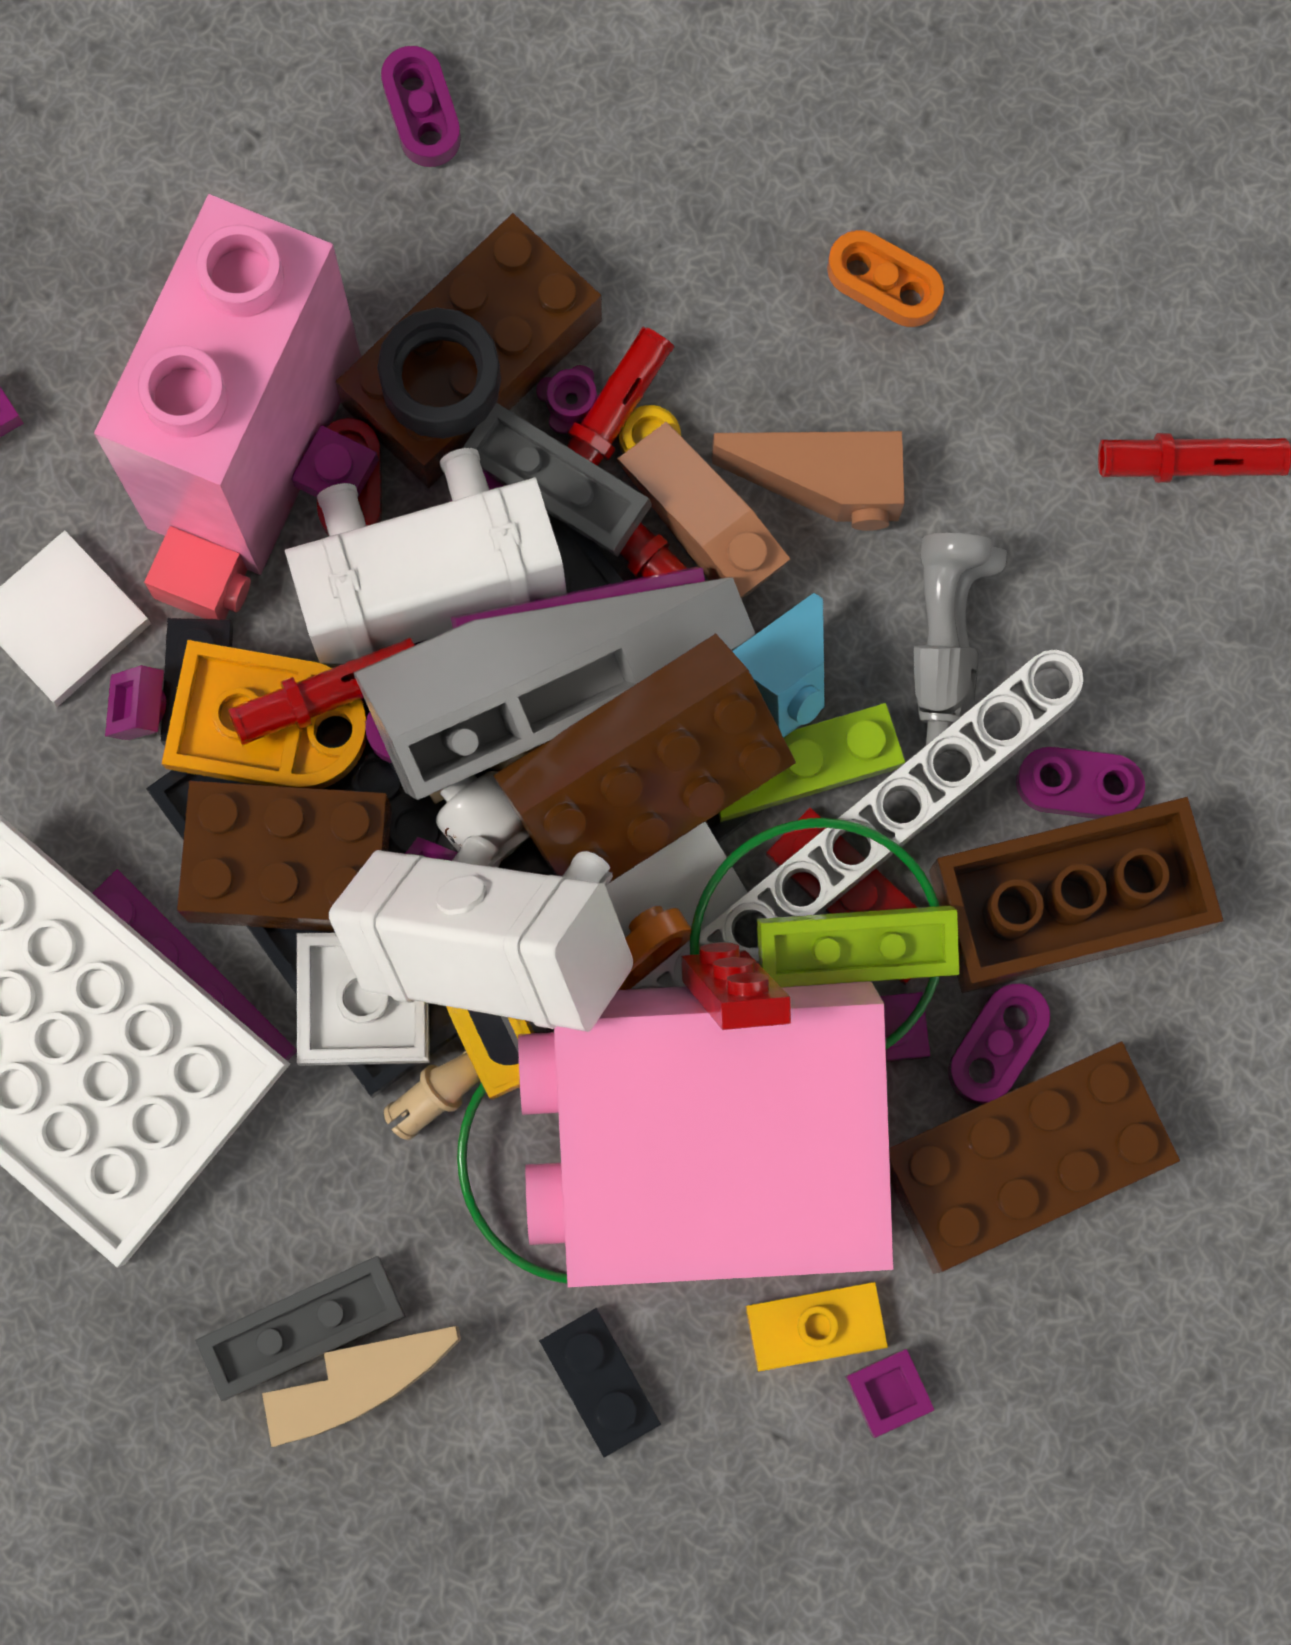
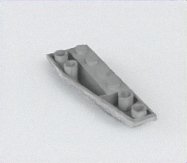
M733 577L472 620L353 672L404 791L419 800L552 740L563 730L715 633L731 650L756 634Z

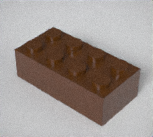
M512 213L397 323L414 312L436 307L461 311L480 322L495 343L500 363L501 383L497 403L510 410L602 322V295ZM391 328L341 375L335 383L342 406L355 419L368 424L376 433L378 440L420 481L430 488L444 474L440 466V460L446 454L462 449L475 428L466 434L440 439L418 435L397 421L385 404L377 370L381 345L392 330ZM438 340L422 344L410 352L404 361L402 380L404 388L413 400L425 406L440 408L457 404L469 396L476 385L478 370L475 359L467 348L456 342Z
M715 633L563 730L552 740L538 746L493 776L554 875L563 876L570 867L575 855L579 852L587 851L598 855L610 866L608 872H611L613 875L610 881L612 882L791 767L796 761L748 668Z
M1188 797L938 857L929 870L932 886L939 905L952 906L957 909L959 975H957L962 993L1208 933L1224 921Z
M1122 1041L889 1148L890 1182L933 1274L946 1271L1180 1162L1179 1156Z

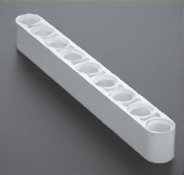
M1059 650L1044 651L1036 655L838 819L874 829L903 847L1071 708L1079 696L1083 685V673L1079 663L1070 654ZM1052 668L1059 670L1069 681V692L1061 698H1046L1037 691L1034 685V676L1044 669ZM998 709L1010 711L1019 721V733L1009 740L1001 741L994 739L984 728L983 719L988 713ZM946 750L961 752L970 763L969 774L957 782L943 780L936 774L933 766V761L938 754ZM895 791L910 792L920 803L921 810L919 815L909 823L900 824L893 822L886 816L883 810L885 799ZM833 828L824 829L700 932L699 954L700 947L706 944L733 943L739 945L740 951L746 950L759 964L758 947H743L735 939L734 928L740 917L747 913L761 914L765 918L820 915L894 853L883 845L867 838L871 845L869 856L857 865L844 864L836 858L833 853V846L840 835L850 831ZM806 872L812 874L820 883L819 897L808 906L799 907L792 905L784 897L783 889L785 882L795 873ZM689 941L631 989L685 987L686 985L682 982L681 956L690 955Z

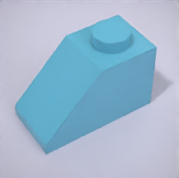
M813 593L732 651L748 668L783 738L800 725L810 723L825 707L823 598Z

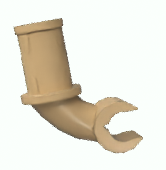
M465 1051L462 1055L439 1067L428 1065L421 1072L418 1083L384 1108V1117L387 1124L393 1122L400 1115L405 1117L410 1113L407 1118L391 1129L397 1136L405 1140L413 1139L422 1128L442 1112L457 1110L462 1105V1096L477 1083H481L467 1052Z

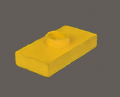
M875 1282L745 1306L757 1372L888 1348Z

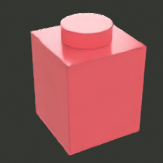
M169 526L144 583L152 597L158 601L204 619L225 620L229 610L237 613L241 609L247 597L251 579L245 576L247 568L240 553Z

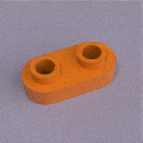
M855 230L843 234L831 247L827 272L831 283L841 293L905 327L924 325L937 314L944 294V285L941 276L931 265L883 238L864 230ZM859 260L868 266L869 271L864 275H854L848 270L847 264L851 261ZM905 290H913L921 296L922 301L916 305H908L902 301L900 294Z
M654 906L645 910L631 921L628 926L631 933L625 939L633 957V966L618 990L633 988L690 941L692 929L678 908L664 911L661 906Z

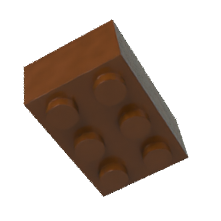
M189 781L177 911L189 923L335 932L329 920V911L332 905L376 850L389 852L392 806L387 794Z

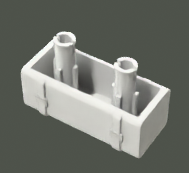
M474 448L457 449L446 454L440 460V466L445 473L451 494V502L366 526L359 505L358 492L355 485L342 483L322 490L317 495V499L324 514L329 537L285 549L307 630L320 664L333 668L407 638H411L414 644L431 639L453 629L452 616L567 593L561 555L536 477L489 490L480 464L478 450Z
M479 836L468 837L452 861L429 858L422 855L376 850L329 911V920L363 991L392 996L394 1000L408 1003L416 1000L531 1021L536 1026L550 1029L559 1026L586 1032L591 1031L633 966L632 954L606 889V886L613 877L612 873L608 872L610 866L603 858L587 851L576 854L565 874L557 876L498 868L502 861L501 856H496L499 850L490 841Z

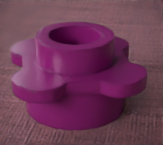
M576 365L572 369L558 372L553 377H545L539 381L536 388L538 399L546 403L550 412L549 426L558 434H568L573 423L580 424L598 397L594 384V373L589 367L584 365ZM575 395L578 400L575 404L571 405L566 402V397Z

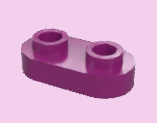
M419 46L401 47L393 51L385 59L381 69L383 91L401 147L405 155L412 162L420 166L436 167L450 161L458 152L461 134L458 117L440 63L425 48ZM413 77L419 78L424 82L422 87L415 91L407 90L402 86L405 80ZM428 131H435L442 136L433 145H427L420 141V137Z
M1042 747L1031 752L1020 765L1016 775V787L1021 799L1036 811L1098 819L1135 810L1143 799L1145 780L1139 767L1132 760L1121 755L1059 747ZM1044 768L1055 769L1061 776L1060 786H1046L1040 779V771ZM1110 775L1118 777L1124 785L1123 794L1112 795L1108 793L1103 785L1104 777Z
M1009 984L998 989L988 999L949 1062V1081L954 1091L961 1098L974 1104H986L1005 1095L1010 1090L1049 1027V1006L1039 991L1025 984ZM1016 1007L1024 1013L1026 1022L1022 1029L1013 1030L1005 1024L1003 1014L1007 1008ZM982 1060L990 1066L992 1076L988 1083L980 1084L970 1077L969 1067L973 1061Z

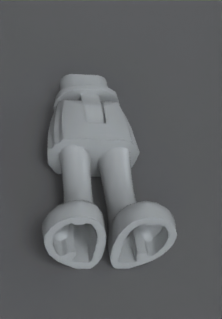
M933 533L923 536L921 540L920 559L924 571L928 638L926 645L914 646L915 693L918 699L919 719L921 722L928 724L926 745L967 713L974 705L979 652L975 648L969 647L965 613L968 592L972 583L977 579L995 576L1003 572L1006 567L1008 553L1005 549L992 547V539L963 533ZM946 750L940 754L957 755V751Z

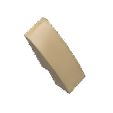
M453 1326L324 1353L328 1380L262 1393L271 1447L331 1430L365 1415L399 1395L430 1371L461 1340L459 1327Z

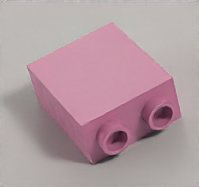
M208 194L94 432L147 529L165 536L169 526H172L240 553L247 570L261 575L300 489L294 487L291 478L320 426L327 427L331 424L341 403L335 381L361 357L333 244Z
M871 981L782 987L790 996L791 1024L722 1030L685 986L618 990L589 1032L557 1026L554 1028V1032L518 1034L522 1115L559 1113L561 1163L525 1165L529 1245L565 1243L568 1287L893 1270L884 1003Z

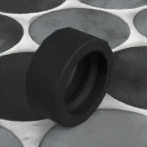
M436 307L414 312L397 323L381 345L377 370L385 404L401 425L418 435L445 439L466 434L486 420L498 401L501 372L495 343L480 322L461 311ZM443 340L456 342L464 346L473 356L478 370L476 385L469 396L457 404L440 408L425 406L413 400L404 388L402 380L404 361L410 352L422 344Z

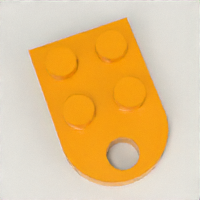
M187 640L161 764L168 770L255 785L323 789L344 778L361 758L367 742L365 730L367 715L360 699L311 718L312 725L299 730L297 724L242 746L230 718L229 708L281 689L280 682L293 677L296 682H299L332 668L312 661ZM331 716L343 717L352 724L350 739L344 745L337 748L325 747L316 738L319 724Z

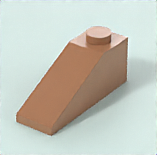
M667 422L617 458L618 464L639 491L649 498L652 508L697 566L703 568L704 575L708 580L733 577L740 597L743 599L780 571L790 560L789 556L755 512Z
M902 431L714 433L712 464L836 522H852V528L857 530H881L889 526V521H899L904 506Z

